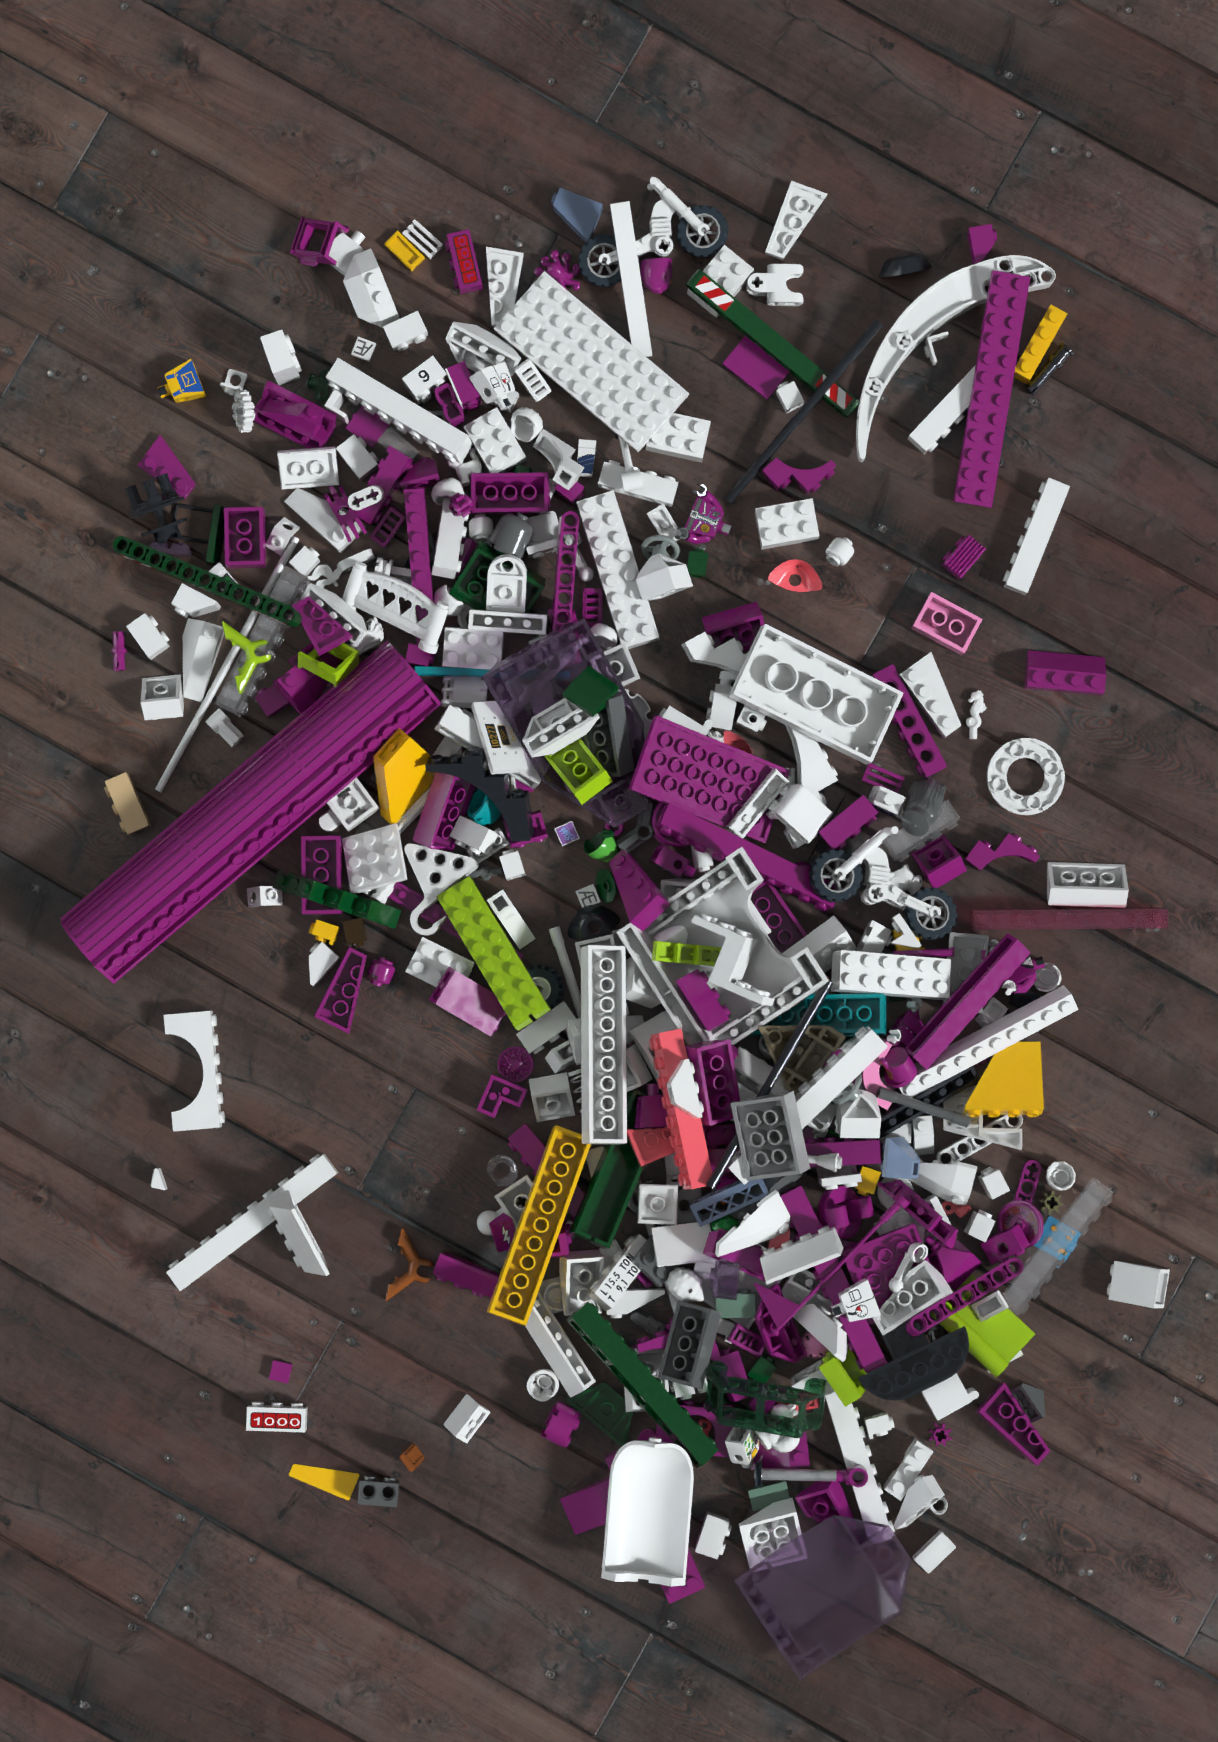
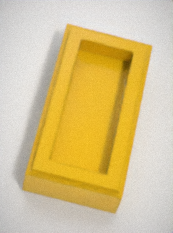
M398 230L384 243L411 272L425 259Z

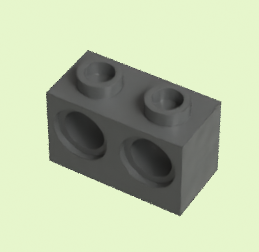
M364 1475V1478L359 1480L358 1504L397 1507L400 1481H396L395 1477H384V1480L376 1479V1476ZM371 1485L374 1488V1493L371 1495L366 1494L364 1487ZM391 1487L394 1490V1494L387 1496L384 1494L383 1489Z

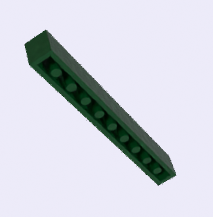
M589 1302L582 1304L566 1319L567 1322L670 1439L687 1452L692 1464L696 1468L703 1466L718 1451L715 1441L703 1433V1428L689 1417L690 1413L687 1409L681 1407L676 1402L677 1399L671 1392L666 1391L663 1387V1382L652 1375L649 1366L637 1358L636 1351L624 1343V1338L619 1333H615L611 1328V1323L606 1318L600 1316L598 1308Z

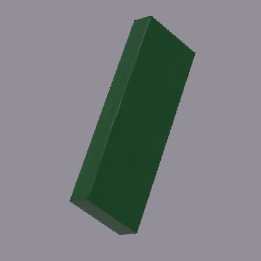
M214 505L206 554V562L212 565H216L221 559L225 508L221 505Z

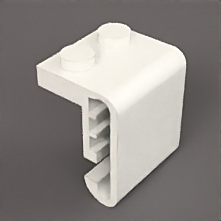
M786 785L780 792L781 796L768 807L769 811L766 815L770 819H779L793 833H799L801 835L799 839L809 844L833 813L803 785Z

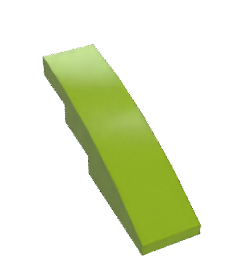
M654 941L652 961L715 966L722 947Z

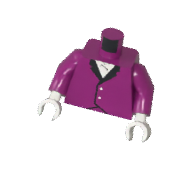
M992 939L988 943V946H991V948L988 950L989 953L994 949V947L999 943V941ZM1029 955L1002 986V988L1007 989L1006 995L1026 993L1033 986L1034 982L1037 981L1035 970L1045 968L1042 956L1031 959Z
M912 998V1001L907 1002V1007L910 1010L896 1019L884 1038L892 1044L891 1049L896 1047L904 1049L924 1027L919 1014V1009L922 1005L920 998Z

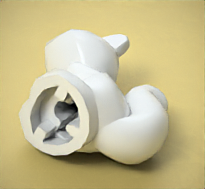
M781 1403L772 1406V1419L769 1420L767 1429L758 1427L754 1430L756 1437L766 1450L774 1448L779 1452L786 1453L795 1449L799 1444V1432H804L805 1426L802 1423H794L788 1431L785 1429V1425L790 1423L792 1418L798 1414V1411L795 1410L796 1404L786 1405Z

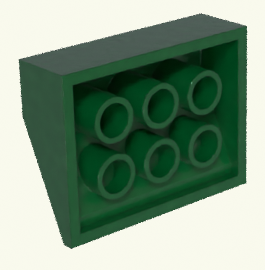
M479 540L449 594L473 609L486 610L489 566L496 557L505 554ZM505 561L502 563L503 567L506 569H511L513 567V564L510 561ZM526 567L525 613H528L544 589L546 578Z

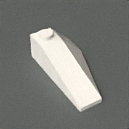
M927 1260L906 1274L903 1280L904 1289L893 1293L880 1308L881 1315L873 1317L882 1335L889 1333L953 1293L943 1275Z

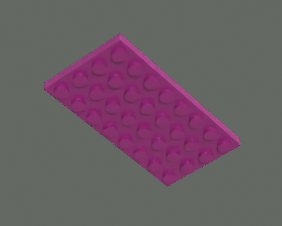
M654 715L629 790L664 804L671 803L706 821L726 828L773 768L777 769L786 779L789 777L790 770ZM779 793V795L775 798V800H777V799L781 796L780 793ZM768 808L746 834V837L766 843L774 820L766 815L769 811Z

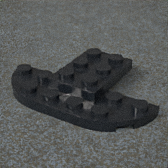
M914 1321V1328L920 1330L919 1323ZM907 1322L885 1335H882L880 1332L894 1361L858 1377V1379L873 1395L893 1401L907 1399L955 1375L967 1358L969 1339L965 1326L931 1343L928 1342L924 1332L918 1336L909 1335L906 1331Z

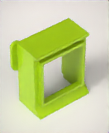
M345 643L328 651V653L343 660L336 669L324 662H319L317 659L320 656L315 648L308 655L301 651L298 652V668H305L334 684V687L342 682L359 665V651Z

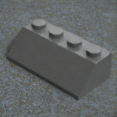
M614 695L606 701L605 708L598 712L600 718L590 731L584 735V740L587 748L603 766L608 775L621 777L635 771L623 695Z
M677 1301L658 1378L703 1389L722 1312Z

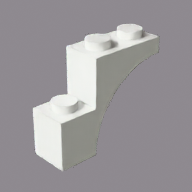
M543 429L533 447L541 452L553 466L555 473L553 481L569 490L577 482L585 467L571 459L576 449Z

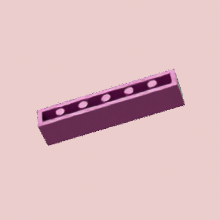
M525 1123L507 1138L510 1141L507 1144L514 1152L518 1151L522 1155L520 1160L526 1167H532L535 1171L532 1174L535 1177L546 1146ZM576 1185L568 1207V1212L572 1215L570 1218L572 1222L585 1195L578 1185Z

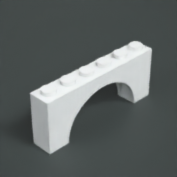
M213 1011L164 1015L165 1034L177 1035L190 1042L197 1050L203 1065V1082L197 1097L187 1107L171 1112L173 1132L222 1127V1123H225L224 1111L221 1112L220 1104H223V1093L219 1092V1084H222L221 1073H218L217 1065H220V1055L216 1053V1046L219 1044L218 1034L214 1033V1026H217L216 1014L213 1015Z

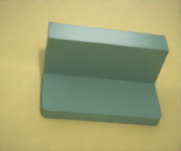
M786 1480L762 1484V1488L760 1486H757L756 1489L755 1486L747 1488L753 1511L764 1509L773 1502L790 1498Z

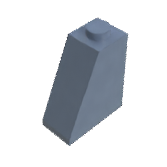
M559 188L558 193L554 192L551 200L553 211L586 243L592 238L603 210V204Z

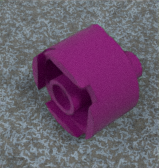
M557 1401L545 1422L547 1428L546 1430L542 1429L540 1436L561 1447L567 1448L572 1438L570 1437L572 1430L576 1431L579 1426L581 1414L579 1411Z

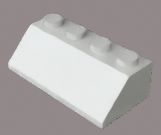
M1048 862L1046 891L1048 905L1126 908L1129 889L1125 864Z
M829 1226L822 1227L814 1235L810 1233L804 1234L796 1242L792 1240L786 1241L778 1249L771 1247L764 1250L760 1261L766 1284L841 1256L843 1246L835 1226L829 1228Z

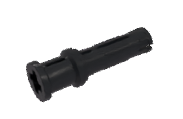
M1062 342L1059 344L1060 347L1053 355L1048 357V362L1025 386L1028 393L1034 396L1054 371L1062 368L1065 360L1074 354L1066 344Z

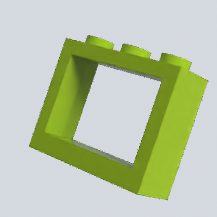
M848 1344L844 1362L828 1351L826 1356L822 1358L823 1362L818 1367L845 1407L862 1397L866 1388L858 1377L867 1374L864 1368L859 1369L855 1361L858 1357L854 1351L851 1352Z

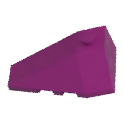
M815 1481L796 1495L795 1499L808 1518L812 1517L818 1523V1527L821 1530H825L832 1537L831 1540L847 1556L865 1552L866 1549L839 1482Z

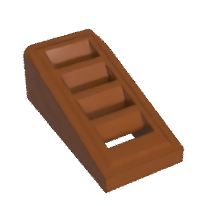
M414 1443L404 1449L399 1456L409 1472L414 1471L425 1458Z

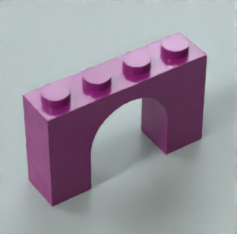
M683 1400L682 1403H678L681 1407L687 1409L690 1415L704 1416L713 1424L715 1430L714 1441L718 1448V1451L713 1456L729 1457L725 1440L736 1423L737 1409L733 1408L732 1404H722L721 1407L714 1406V1403L702 1402V1405H696L694 1401ZM657 1424L656 1438H661V1442L675 1444Z

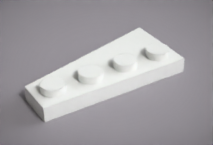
M791 181L765 254L783 260L826 198L827 193Z

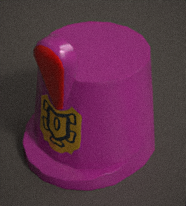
M892 1048L888 1051L885 1058L879 1059L886 1069L884 1074L885 1082L890 1087H903L912 1082L917 1075L915 1064L903 1048Z

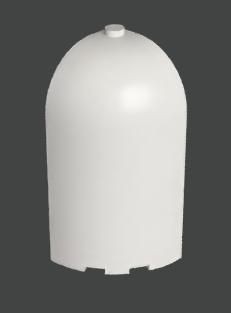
M650 1437L649 1441L628 1442L616 1453L610 1469L601 1578L614 1582H638V1579L649 1580V1583L671 1587L685 1585L694 1474L689 1455L679 1445L661 1442V1438Z

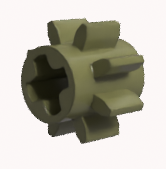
M1051 1190L1050 1195L1043 1192L1045 1197L1043 1200H1038L1043 1203L1040 1209H1048L1047 1213L1051 1215L1052 1210L1059 1213L1057 1208L1059 1205H1064L1059 1201L1062 1196H1054L1055 1192ZM1052 1197V1200L1055 1201V1205H1051L1050 1208V1205L1047 1204V1200H1051Z

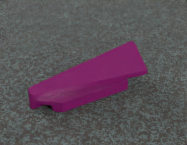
M894 1180V1182L888 1183L878 1182L877 1185L892 1199L899 1192L910 1203L904 1210L944 1245L951 1249L954 1247L958 1229L943 1221V1216L902 1180Z

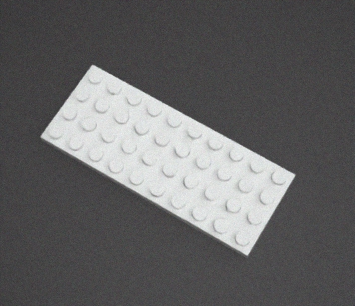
M545 271L494 327V331L527 359L529 358L534 365L637 452L645 446L689 396V393Z

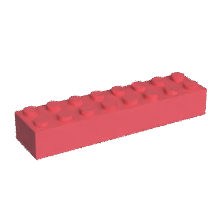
M682 1029L650 1035L649 1045L651 1051L654 1050L655 1058H653L655 1070H658L659 1073L657 1083L659 1089H662L663 1097H661L663 1108H666L668 1115L665 1117V1120L672 1134L669 1138L670 1144L674 1147L676 1153L674 1155V1163L676 1167H679V1185L683 1186V1189L705 1187L712 1174L701 1118H693L672 1105L666 1085L679 1062L688 1059Z

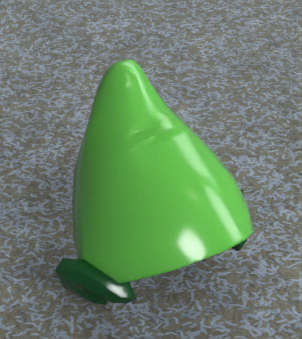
M603 828V831L596 834L590 840H585L583 846L585 853L595 860L609 863L619 853L613 838L614 832Z

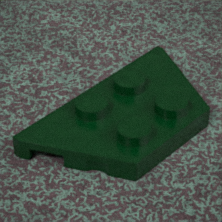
M603 1381L571 1398L567 1397L566 1402L622 1447L626 1444L633 1412H626L625 1398L609 1384Z

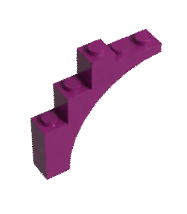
M673 1318L670 1319V1323L665 1324L666 1330L654 1333L655 1337L649 1339L648 1336L637 1339V1343L633 1344L632 1348L637 1353L652 1349H665ZM715 1341L708 1369L723 1386L728 1400L736 1402L752 1396L753 1394L739 1351L727 1348L719 1353Z

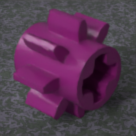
M457 493L451 497L449 509L454 516H462L464 518L471 513L470 510H472L473 503L468 495Z
M944 1422L941 1426L934 1423L935 1428L933 1430L928 1429L932 1433V1436L928 1439L930 1441L935 1439L936 1447L939 1443L946 1446L945 1442L947 1439L952 1440L948 1436V1433L952 1431L951 1428L945 1430ZM942 1430L944 1437L940 1436L938 1439L936 1432L940 1433Z

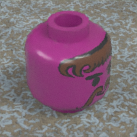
M379 957L372 960L367 976L372 979L370 983L381 987L382 984H390L396 969L392 961Z

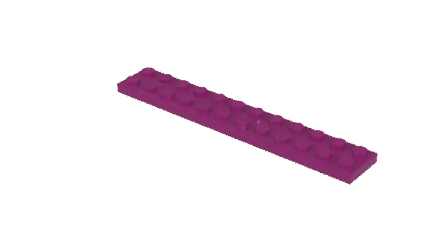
M995 270L991 271L953 502L992 508L1030 277Z

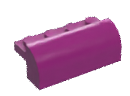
M269 380L265 384L261 400L254 409V422L306 448L326 447L337 424L335 422L336 414ZM272 399L309 404L323 411L324 417L321 428L311 440L262 415L261 411L268 401Z

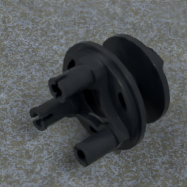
M168 473L156 477L162 491L160 495L153 478L148 480L150 487L147 481L142 482L148 497L146 502L141 500L136 484L124 488L131 504L129 505L132 511L129 516L130 519L153 511L159 527L143 532L141 536L153 534L157 544L166 542L168 538L179 537L181 533L177 524L187 521V518L184 517L168 523L164 515L163 507L184 499V496L177 495L176 490L172 488Z

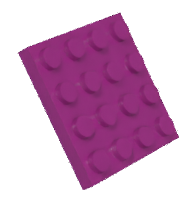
M914 1222L865 1241L845 1262L853 1284L863 1278L868 1280L879 1310L894 1293L889 1289V1281L894 1278L905 1252L908 1253L911 1244L922 1243ZM852 1246V1247H849V1248H847V1249H844V1250L842 1251V1256H843V1258H844L855 1246ZM926 1256L923 1261L927 1260L930 1263L928 1256ZM914 1262L911 1269H913L920 1263ZM873 1317L867 1318L870 1325L875 1323Z

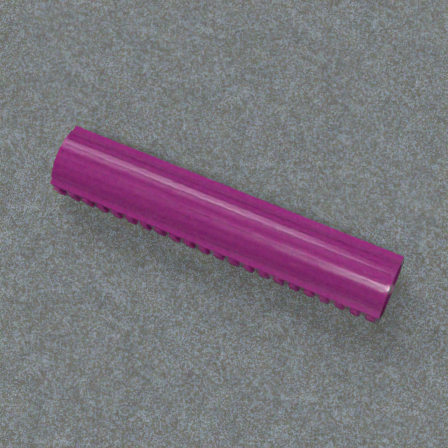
M386 641L364 659L336 687L333 686L63 915L60 918L62 927L93 966L113 984L116 983L374 763L373 756L398 728L408 734L442 705L441 702L400 653Z

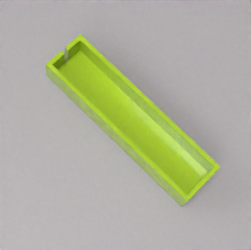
M469 876L436 896L513 1026L519 1031L533 1022L529 1017L530 1014L537 1020L550 1012V1007L472 878Z

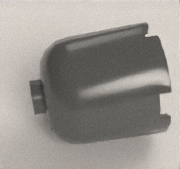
M517 513V515L505 514L499 520L486 544L489 546L495 544L494 549L504 554L516 555V557L522 559L526 547H528L533 536V527L527 522L528 517Z

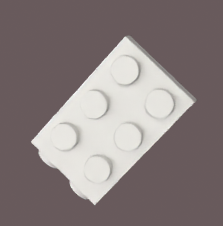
M856 1165L842 1166L837 1172L824 1167H816L818 1184L826 1190L837 1189L840 1184L846 1187L858 1186L857 1182H862L861 1174L857 1172Z

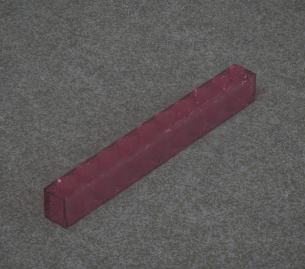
M1168 909L970 911L971 930L1168 928Z

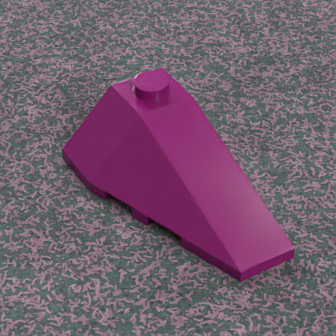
M328 652L317 659L319 662H324L335 669L341 659ZM297 664L277 680L275 687L295 710L301 714L318 699L328 681L303 667L298 668Z

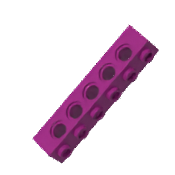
M894 664L873 674L871 677L885 684L890 683L895 689L904 693L900 700L903 703V709L895 711L891 723L897 725L899 729L897 734L902 742H906L908 746L906 751L909 757L915 759L917 763L915 768L920 776L923 775L926 779L945 769L947 765ZM909 717L912 720V726L905 727L902 723L903 718ZM912 735H919L921 743L914 744L911 740ZM921 752H928L930 760L927 762L923 761L920 757Z

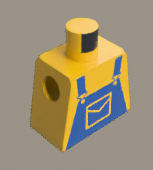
M191 359L167 372L164 376L168 384L157 387L161 398L172 395L176 403L207 397Z

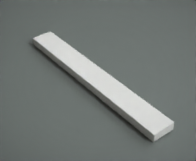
M630 202L610 204L630 341L631 345L643 355L649 357L652 356Z

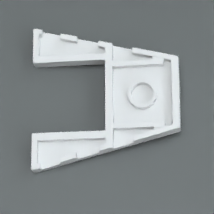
M976 1086L968 1087L944 1101L943 1109L963 1114L964 1107ZM983 1115L971 1117L967 1128L943 1119V1130L1022 1150V1129L983 1128Z

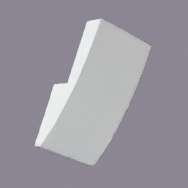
M500 828L493 831L498 834V837L488 855L484 853L477 855L469 850L470 847H467L465 851L469 857L476 859L479 864L509 845Z

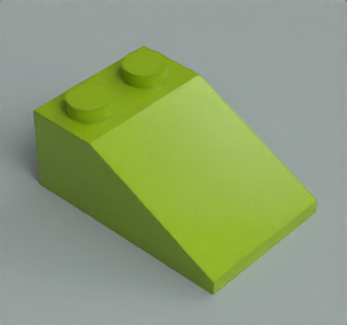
M580 738L556 753L544 756L582 805L613 782L606 770Z

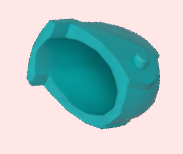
M478 788L473 793L467 809L469 818L480 825L492 824L501 816V812L494 802Z

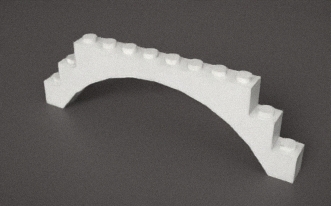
M706 632L682 644L690 662L715 666L737 676L748 653H742L743 647L735 638L714 649V641ZM785 725L793 744L797 762V784L803 785L826 806L827 801L823 794H819L818 791L838 781L835 768L829 765L827 761L828 755L824 749L820 748L819 741ZM787 827L785 828L784 834L793 849L805 844V842L799 839L801 837L799 833H793Z

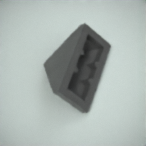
M1024 1383L1009 1390L1031 1423L1045 1417L1044 1390Z

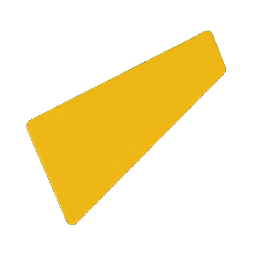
M293 1464L289 1472L290 1477L345 1500H350L359 1478L358 1473Z

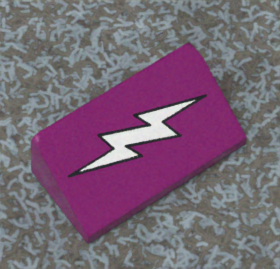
M502 1213L489 1223L497 1252L509 1250L516 1231L512 1218Z

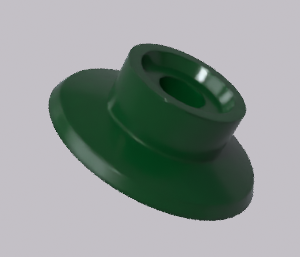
M600 869L595 880L597 893L602 901L610 903L614 900L616 894L619 893L614 875L606 869Z

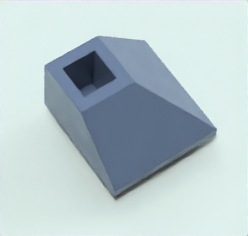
M901 1136L887 1137L882 1148L884 1152V1160L881 1163L882 1177L918 1179L920 1158L905 1137Z

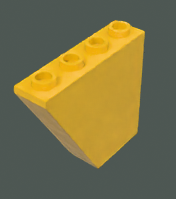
M400 728L373 756L380 813L391 825L397 824L403 815L430 787L436 773L426 772L425 764L431 756Z
M1016 1042L994 1054L967 1101L963 1114L970 1117H979L980 1115H988V1117H999L1000 1115H1008V1117H1018L1019 1115L1038 1117L1042 1115L1044 1099L1041 1042Z

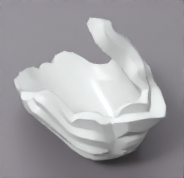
M375 616L365 622L367 633L358 647H352L359 651V655L378 646L383 640V628Z

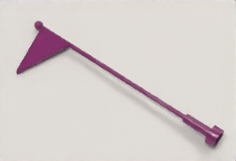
M899 1192L893 1198L895 1202L880 1217L881 1220L799 1305L753 1282L777 1328H773L771 1331L774 1336L779 1334V1330L883 1222L886 1223L901 1207L905 1209L910 1204Z

